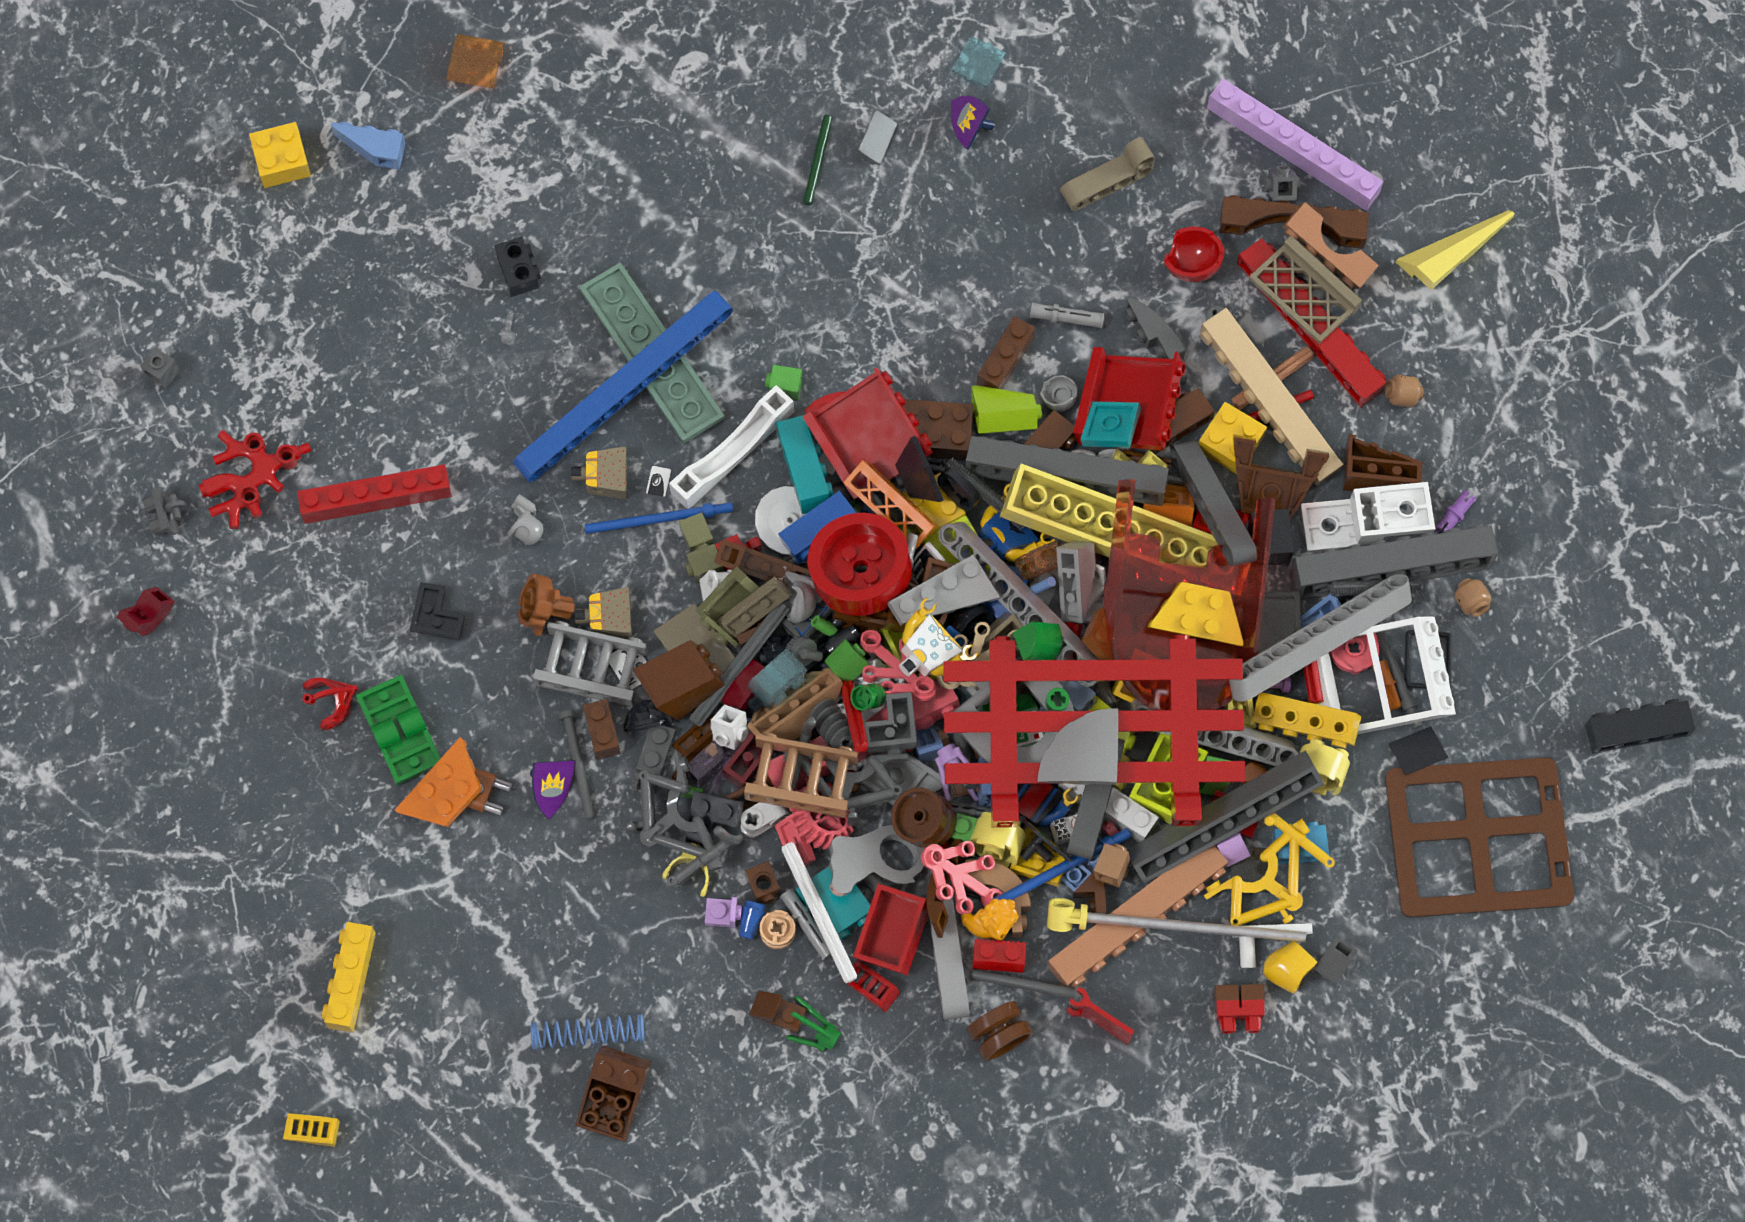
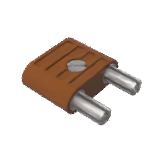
M475 768V775L480 781L482 790L467 807L483 813L486 810L501 815L503 807L489 802L494 787L509 792L512 788V783L497 779L495 774Z

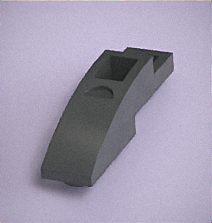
M1132 297L1128 298L1124 313L1127 320L1133 322L1138 341L1144 343L1146 349L1154 347L1158 358L1173 359L1174 353L1179 352L1181 359H1184L1186 349L1165 320L1142 302ZM1186 370L1184 376L1180 378V386L1186 384L1188 377Z

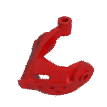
M323 677L311 678L302 684L304 690H312L320 686H329L331 688L313 695L304 694L302 700L308 705H313L320 698L331 695L335 696L336 707L334 713L321 721L320 728L322 731L333 729L343 723L351 711L353 696L359 690L356 684L350 685Z

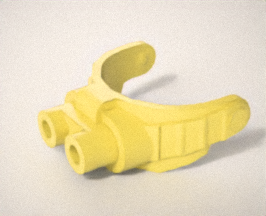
M682 852L681 856L669 864L662 877L667 879L670 871L676 865L690 863L696 856ZM707 866L702 869L706 876L705 885L700 894L702 897L706 896L708 892L709 871Z

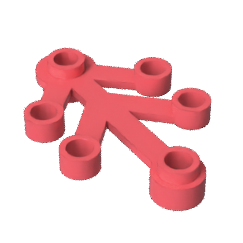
M867 630L862 633V649L867 653H875L891 667L877 668L872 665L865 666L862 670V678L865 682L872 683L877 678L905 679L908 684H894L891 681H884L881 683V686L892 689L885 691L886 695L912 692V695L921 701L930 700L935 696L937 687L929 675L923 676L919 672V677L914 673L906 676L899 668V664L907 658L901 651L904 647L902 638L899 641L900 662L881 645V636L877 631ZM871 672L874 675L869 676L866 673Z
M971 841L961 842L958 846L943 849L937 844L928 845L921 854V861L925 867L932 870L937 888L936 897L941 901L951 899L954 893L957 902L956 910L959 914H968L972 912L974 907L973 902L966 897L963 884L981 896V903L984 907L993 899L994 894L996 897L1003 894L999 889H989L967 874L977 870L987 871L993 869L995 860L991 855H984L979 857L978 860L954 865L947 860L959 855L961 857L972 856L975 852V846ZM964 845L968 847V853L964 851ZM934 853H935L936 856H937V861H935V860L933 859V854H934ZM984 859L988 861L987 867L984 865ZM943 870L950 875L953 888L946 884ZM943 888L947 891L946 897L942 894ZM963 902L967 905L966 911L962 907Z

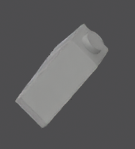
M1071 541L1056 548L1061 620L1084 623L1086 621L1096 568L1094 542Z

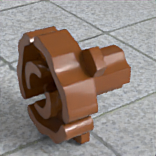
M532 573L528 576L520 593L518 605L522 606V609L518 610L519 623L523 624L524 627L533 628V633L541 636L545 622L548 621L550 616L564 619L571 618L575 606L573 598L561 596L560 590L553 589L552 581L547 576Z

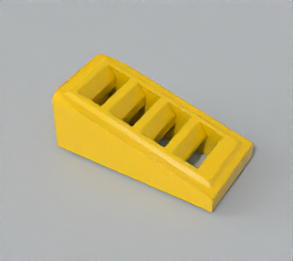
M288 1113L283 1140L335 1147L340 1121L337 1118ZM294 1121H299L297 1135L292 1134ZM304 1122L309 1123L306 1136L302 1135ZM314 1123L319 1124L316 1137L312 1136ZM324 1125H329L327 1137L323 1138Z

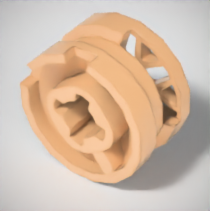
M775 910L767 913L760 922V936L768 947L783 949L793 942L796 933L795 922L787 912Z

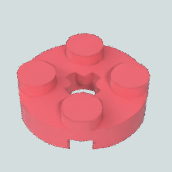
M1373 633V634H1374V638H1375V643H1376L1377 652H1378V655H1379V644H1378V641H1379V640H1378V637H1377L1376 633ZM1367 635L1354 637L1329 652L1333 663L1341 670L1351 674H1359L1366 671L1373 664ZM1358 643L1360 645L1358 648L1360 652L1351 653L1348 644L1354 645Z

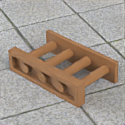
M772 733L756 734V747L762 748L756 781H753V783L746 782L745 800L843 818L847 817L848 801L844 800L842 793L848 763L857 765V752L845 746H840L837 749L781 739ZM773 750L788 752L782 783L778 788L769 787L766 784ZM798 754L813 757L807 789L803 793L793 791L791 788ZM823 759L838 761L832 795H829V797L819 796L817 793Z

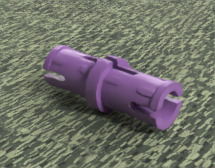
M1462 491L1456 502L1452 506H1448L1444 517L1435 525L1436 533L1443 526H1445V529L1442 533H1445L1446 530L1454 528L1457 522H1461L1464 519L1465 512L1476 501L1474 495H1471L1465 502L1464 500L1470 492Z

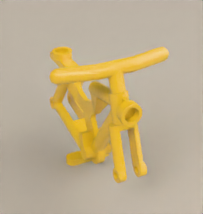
M1275 813L1265 818L1264 823L1267 826L1275 825L1283 833L1260 854L1261 861H1268L1266 874L1260 880L1244 882L1240 876L1236 875L1223 884L1218 880L1206 888L1208 891L1204 895L1206 900L1221 890L1232 889L1231 925L1239 926L1278 911L1284 917L1282 919L1284 924L1294 919L1291 914H1287L1285 909L1295 911L1303 903V898L1298 892L1299 846L1326 867L1334 866V859L1306 838L1305 834L1309 833L1310 830L1303 819L1298 820L1292 825ZM1289 842L1288 889H1286L1274 879L1278 872L1276 853ZM1328 860L1332 861L1330 865L1327 864ZM1266 889L1280 899L1241 913L1242 892L1256 893ZM1237 919L1238 923H1234L1233 920Z

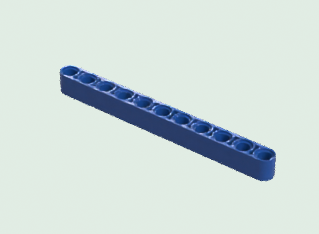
M717 291L708 294L514 459L513 465L528 482L538 479L732 314L733 308Z

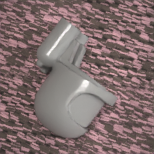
M519 494L511 506L519 518L507 535L517 537L525 545H534L543 535V525L534 517L536 514L535 504Z

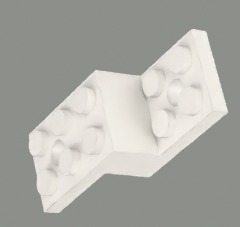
M1428 482L1359 488L1353 490L1350 499L1300 504L1306 552L1319 553L1330 548H1336L1338 551L1347 549L1348 546L1354 544L1368 546L1375 541L1383 540L1384 537L1435 531ZM1408 504L1412 507L1413 513L1405 515L1400 511L1399 506ZM1324 521H1330L1334 524L1335 529L1327 532L1322 528L1321 524Z

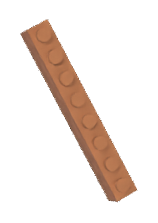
M1214 845L1163 873L1110 914L1166 919L1165 914L1172 909L1174 912L1181 909L1187 903L1185 899L1193 894L1196 897L1207 888L1205 884L1211 879L1215 882L1225 875L1226 871L1224 869H1226L1228 861ZM1097 923L1048 961L1047 967L1062 986H1072L1075 988L1076 985H1081L1085 982L1086 978L1084 976L1091 971L1097 973L1106 965L1105 960L1113 955L1116 958L1127 949L1125 945L1131 940L1137 942L1147 934L1145 931L1147 928Z

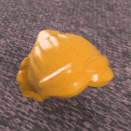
M992 899L989 904L985 905L984 909H980L977 913L961 914L963 926L967 927L976 937L1003 940L1008 931L1017 922L1019 915L1014 909L1015 902L1013 900Z

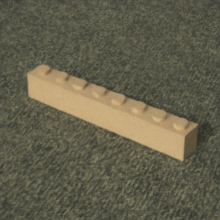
M1225 308L1204 322L1200 328L1202 340L1206 345H1211L1215 350L1216 359L1221 365L1225 364L1229 369V375L1233 382L1237 385L1240 384L1244 389L1245 398L1250 404L1254 403L1258 408L1261 420L1265 424L1269 423L1273 428L1274 437L1279 443H1284L1287 447L1290 459L1294 463L1298 462L1302 467L1306 449L1329 453V459L1324 463L1318 477L1313 482L1316 487L1340 471L1343 463L1229 310Z

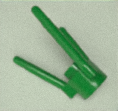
M795 996V1000L823 1025L820 1027L793 1011L791 1013L793 1017L817 1031L814 1039L818 1040V1042L788 1035L787 1040L815 1047L824 1052L825 1048L832 1050L841 1032L837 1031L836 1026L829 1023L799 996Z

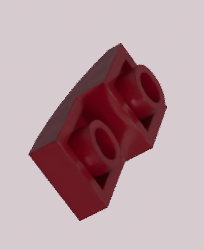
M753 659L735 678L721 701L727 706L745 712L748 707L747 702L755 695L748 687L763 690L750 684L756 682L767 685V683L756 681V679L761 677L770 680L769 677L761 675L764 672L773 674V672L766 671L767 667Z

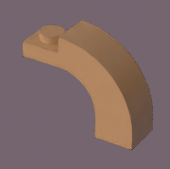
M965 860V863L975 860ZM984 860V865L986 867L988 866V861ZM995 862L991 870H977L967 873L989 889L997 888L1002 893L1022 883L1013 871ZM966 886V891H973ZM1028 892L1013 899L1015 902L1014 909L1017 911L1019 918L1011 928V938H1022L1023 930H1027L1026 914H1021V912H1030L1031 904Z

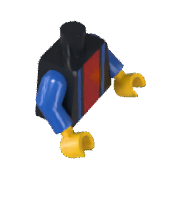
M1017 784L1020 827L1023 829L1026 825L1021 821L1022 818L1037 828L1040 826L1047 827L1053 821L1064 818L1071 809L1072 804L1081 799V794L1072 799L1070 792L1074 787L1067 789L1063 794L1050 784Z

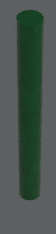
M829 115L823 116L804 194L803 204L812 205L833 119Z

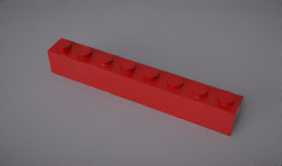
M1261 238L1239 254L1237 265L1249 277L1276 250L1270 243H1266ZM1280 258L1276 260L1277 268H1290L1286 261H1281ZM1262 273L1258 277L1263 283L1273 284V273ZM1277 273V284H1291L1290 273ZM1294 276V284H1305L1301 279H1297ZM1277 289V296L1281 300H1291V289ZM1294 289L1295 300H1308V289ZM1261 291L1360 408L1384 391L1387 383L1384 374L1370 364L1367 354L1357 349L1352 337L1348 333H1344L1338 327L1321 344H1318ZM1312 297V300H1319L1317 297ZM1295 305V312L1299 316H1309V305ZM1312 305V316H1326L1323 305ZM1313 321V329L1321 335L1326 330V322Z

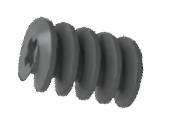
M825 699L819 702L810 714V717L816 719L814 727L817 732L820 733L823 740L831 748L838 749L840 746H845L854 750L845 714L841 712L839 706H836L833 699Z

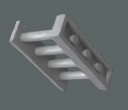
M562 621L548 622V633L554 635L546 668L542 670L535 669L533 676L535 686L597 700L607 699L610 703L633 707L635 695L629 684L637 654L645 656L647 654L646 644L638 638L629 637L627 640L573 628L568 623ZM564 638L578 641L571 671L567 676L557 674V671H555ZM588 643L603 646L595 678L591 681L583 680L580 676ZM613 649L627 651L620 682L616 687L606 685V682H604Z

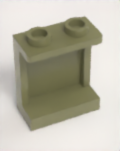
M736 566L695 610L702 617L699 621L709 631L712 628L717 630L718 632L715 636L725 645L730 642L734 647H737L739 643L718 625L717 620L760 587Z

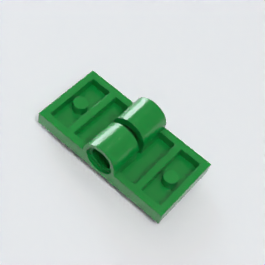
M402 674L355 695L397 786L429 772L441 759Z

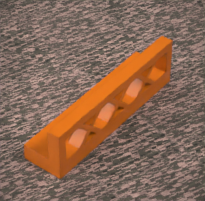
M862 460L843 482L877 515L891 522L893 521L890 519V508H900L903 511V522L893 523L901 530L906 542L908 538V525L917 524L923 530L918 536L915 549L920 546L928 535L934 536L940 529L938 525L870 462ZM860 473L867 477L868 489H858L852 483ZM882 491L885 494V505L876 506L873 503L872 492Z

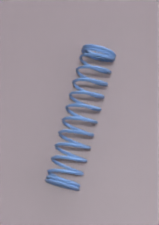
M637 1015L636 1038L631 1016H627L626 1039L620 1016H617L615 1039L610 1017L607 1016L605 1041L599 1017L596 1018L595 1041L593 1040L590 1021L586 1018L584 1042L579 1020L576 1019L574 1043L568 1020H565L563 1043L558 1021L556 1020L554 1024L553 1045L547 1021L544 1022L543 1045H541L537 1022H531L532 1049L537 1050L539 1043L540 1048L543 1050L546 1042V1031L552 1049L556 1044L557 1033L561 1047H565L567 1030L570 1043L574 1047L577 1041V1028L583 1046L587 1042L588 1030L591 1042L595 1046L598 1037V1027L602 1043L605 1045L608 1039V1026L614 1044L618 1040L619 1026L622 1039L626 1043L629 1035V1023L633 1040L637 1042L639 1037V1041L643 1042V1015Z

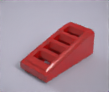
M856 960L852 965L856 974L858 975L861 970L864 971V974L857 983L852 981L846 984L883 1012H887L900 995L899 989L871 968ZM872 977V980L868 983L865 989L862 988V986L865 984L868 978ZM880 983V987L872 995L871 992L877 986V984Z

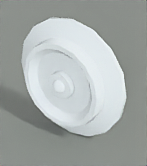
M783 486L771 490L760 500L755 511V527L759 537L769 548L788 555L791 554L781 542L778 533L805 515L801 513L794 487Z

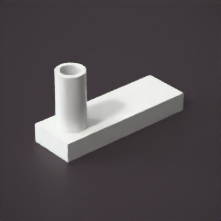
M1312 923L1246 926L1306 932V935L1313 934ZM1232 936L1233 938H1239L1241 968H1256L1255 938Z

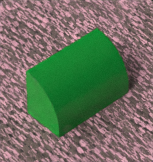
M1032 621L1012 632L1023 660H1054L1061 650L1063 638L1059 624Z

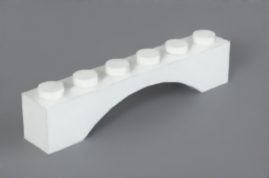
M777 385L758 401L745 420L724 442L704 458L686 467L669 483L671 494L686 509L691 508L777 429L776 422L786 420L794 413V401Z

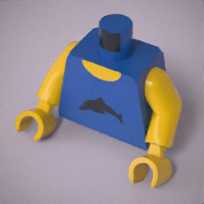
M1010 484L1006 485V487L1004 488L1003 496L1001 498V500L1004 499L1003 502H1005L1007 490H1009ZM992 506L985 510L980 522L982 529L978 536L1002 561L1008 560L1022 563L1041 552L1040 549H1052L1055 545V539L1050 542L1044 541V539L1050 537V535L1044 533L1041 534V541L1038 542L1039 539L1030 528L1025 526L1022 530H1019L1010 520L1000 517V512H997Z

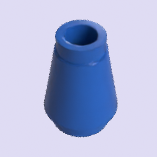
M746 900L745 906H742L740 937L754 940L760 927V922L766 915V912H764L765 905Z

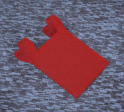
M1078 987L1076 992L1083 999L1080 1002H1076L1072 998L1069 1000L1070 1006L1079 1010L1075 1011L1068 1007L1066 1011L1071 1017L1087 1018L1128 1045L1134 1030L1093 1004L1086 990Z

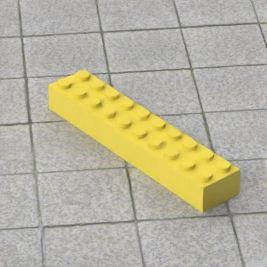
M1022 463L1014 471L1000 517L1066 542H1094L1095 553L1130 564L1133 567L1176 583L1185 582L1230 592L1232 602L1241 596L1250 563L1231 567L1211 534Z

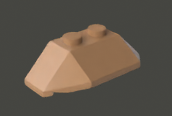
M829 667L822 669V671L803 674L801 679H797L795 684H791L792 687L790 689H784L786 690L784 694L779 693L778 695L781 697L768 708L763 706L760 710L754 712L751 722L747 725L748 729L755 737L756 734L772 733L777 735L778 738L795 741L801 736L802 726L819 702L825 699H833L836 703L843 685L842 680Z

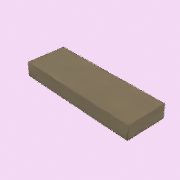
M774 576L717 620L718 625L735 639L737 635L742 634L791 597V590Z

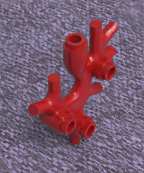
M222 430L217 437L227 446V449L220 454L212 456L216 466L236 457H246L252 463V470L244 476L221 473L202 480L203 483L198 486L204 498L209 497L211 499L230 490L235 493L232 499L208 508L211 516L215 517L227 512L229 514L230 529H239V515L243 507L251 511L253 518L261 517L263 514L259 507L261 496L257 490L258 486L266 484L271 486L277 493H280L285 486L275 477L276 471L281 467L286 470L295 468L298 460L301 459V455L312 451L309 443L307 442L297 447L296 444H284L277 449L275 454H267L265 442L260 434L250 433L244 438V441H237L225 430Z

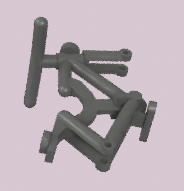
M814 717L807 718L802 726L799 742L810 743L811 740L816 738L812 732L816 725ZM902 749L887 750L886 755H870L867 759L868 764L866 768L859 772L846 773L842 797L848 801V811H850V813H847L848 826L858 825L856 809L897 800L902 794V788L883 766L889 762L908 761V754H903ZM784 752L785 763L788 752ZM798 754L791 785L793 791H795L801 769L809 777L812 764L808 759L813 760V757ZM823 759V761H826L827 769L835 777L838 761ZM874 775L878 777L886 788L849 798L855 783L864 782ZM820 776L817 789L824 797H829V795H832V790Z
M674 753L673 758L677 769L676 781L647 771L639 773L643 821H628L627 828L630 832L640 833V840L645 846L653 847L658 844L696 856L694 860L673 876H669L667 880L669 885L681 887L684 882L705 866H707L708 871L723 868L720 858L722 852L731 845L736 846L742 843L745 837L741 833L736 835L729 834L721 826H716L713 832L721 841L714 844L700 816H695L692 822H688L681 817L678 811V801L681 795L687 794L690 791L685 773L690 771V767L685 756L681 757L680 753ZM654 785L670 790L667 799L668 813L657 823ZM673 825H676L681 830L698 833L705 848L670 838L663 834Z

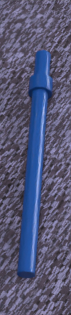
M732 502L716 505L706 503L702 504L703 507L585 524L586 534L683 520L701 512L705 519L713 518L716 514L734 512Z
M1125 828L1112 836L1107 835L1099 839L1093 857L1101 853L1105 843L1112 846V844H1119L1131 837L1129 830ZM1074 855L1070 858L1071 862L1065 860L994 899L1013 900L1089 859Z

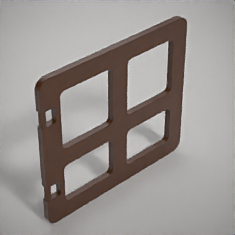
M1545 757L1431 765L1405 775L1402 768H1393L1387 772L1385 776L1400 909L1403 915L1413 918L1566 907L1572 903L1574 890L1559 791L1558 771L1553 759ZM1534 777L1537 780L1541 814L1487 818L1485 816L1481 781ZM1443 783L1461 784L1466 815L1464 820L1414 824L1409 821L1405 787ZM1544 787H1553L1554 800L1546 801ZM1526 834L1544 835L1551 888L1496 892L1493 886L1488 838ZM1468 840L1475 893L1469 895L1419 897L1412 844L1414 842ZM1556 863H1563V877H1556Z

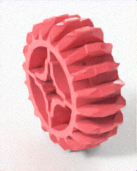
M826 783L829 786V788L833 790L832 784ZM807 785L805 787H802L798 792L803 793V791L807 789ZM817 789V793L819 794V796H823L821 792ZM789 808L792 812L789 819L795 821L792 828L799 830L798 837L804 836L806 838L805 844L813 842L814 849L820 846L823 850L829 849L831 841L836 836L849 837L854 831L853 826H848L847 817L836 818L825 814L820 819L821 813Z

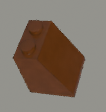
M691 640L633 670L655 707L677 721H680L725 685L720 677L723 675L722 671L715 663H711L708 658L711 654L703 644L698 645Z

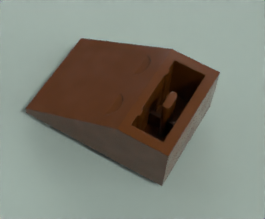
M603 1045L596 1053L575 1126L625 1142L652 1061Z

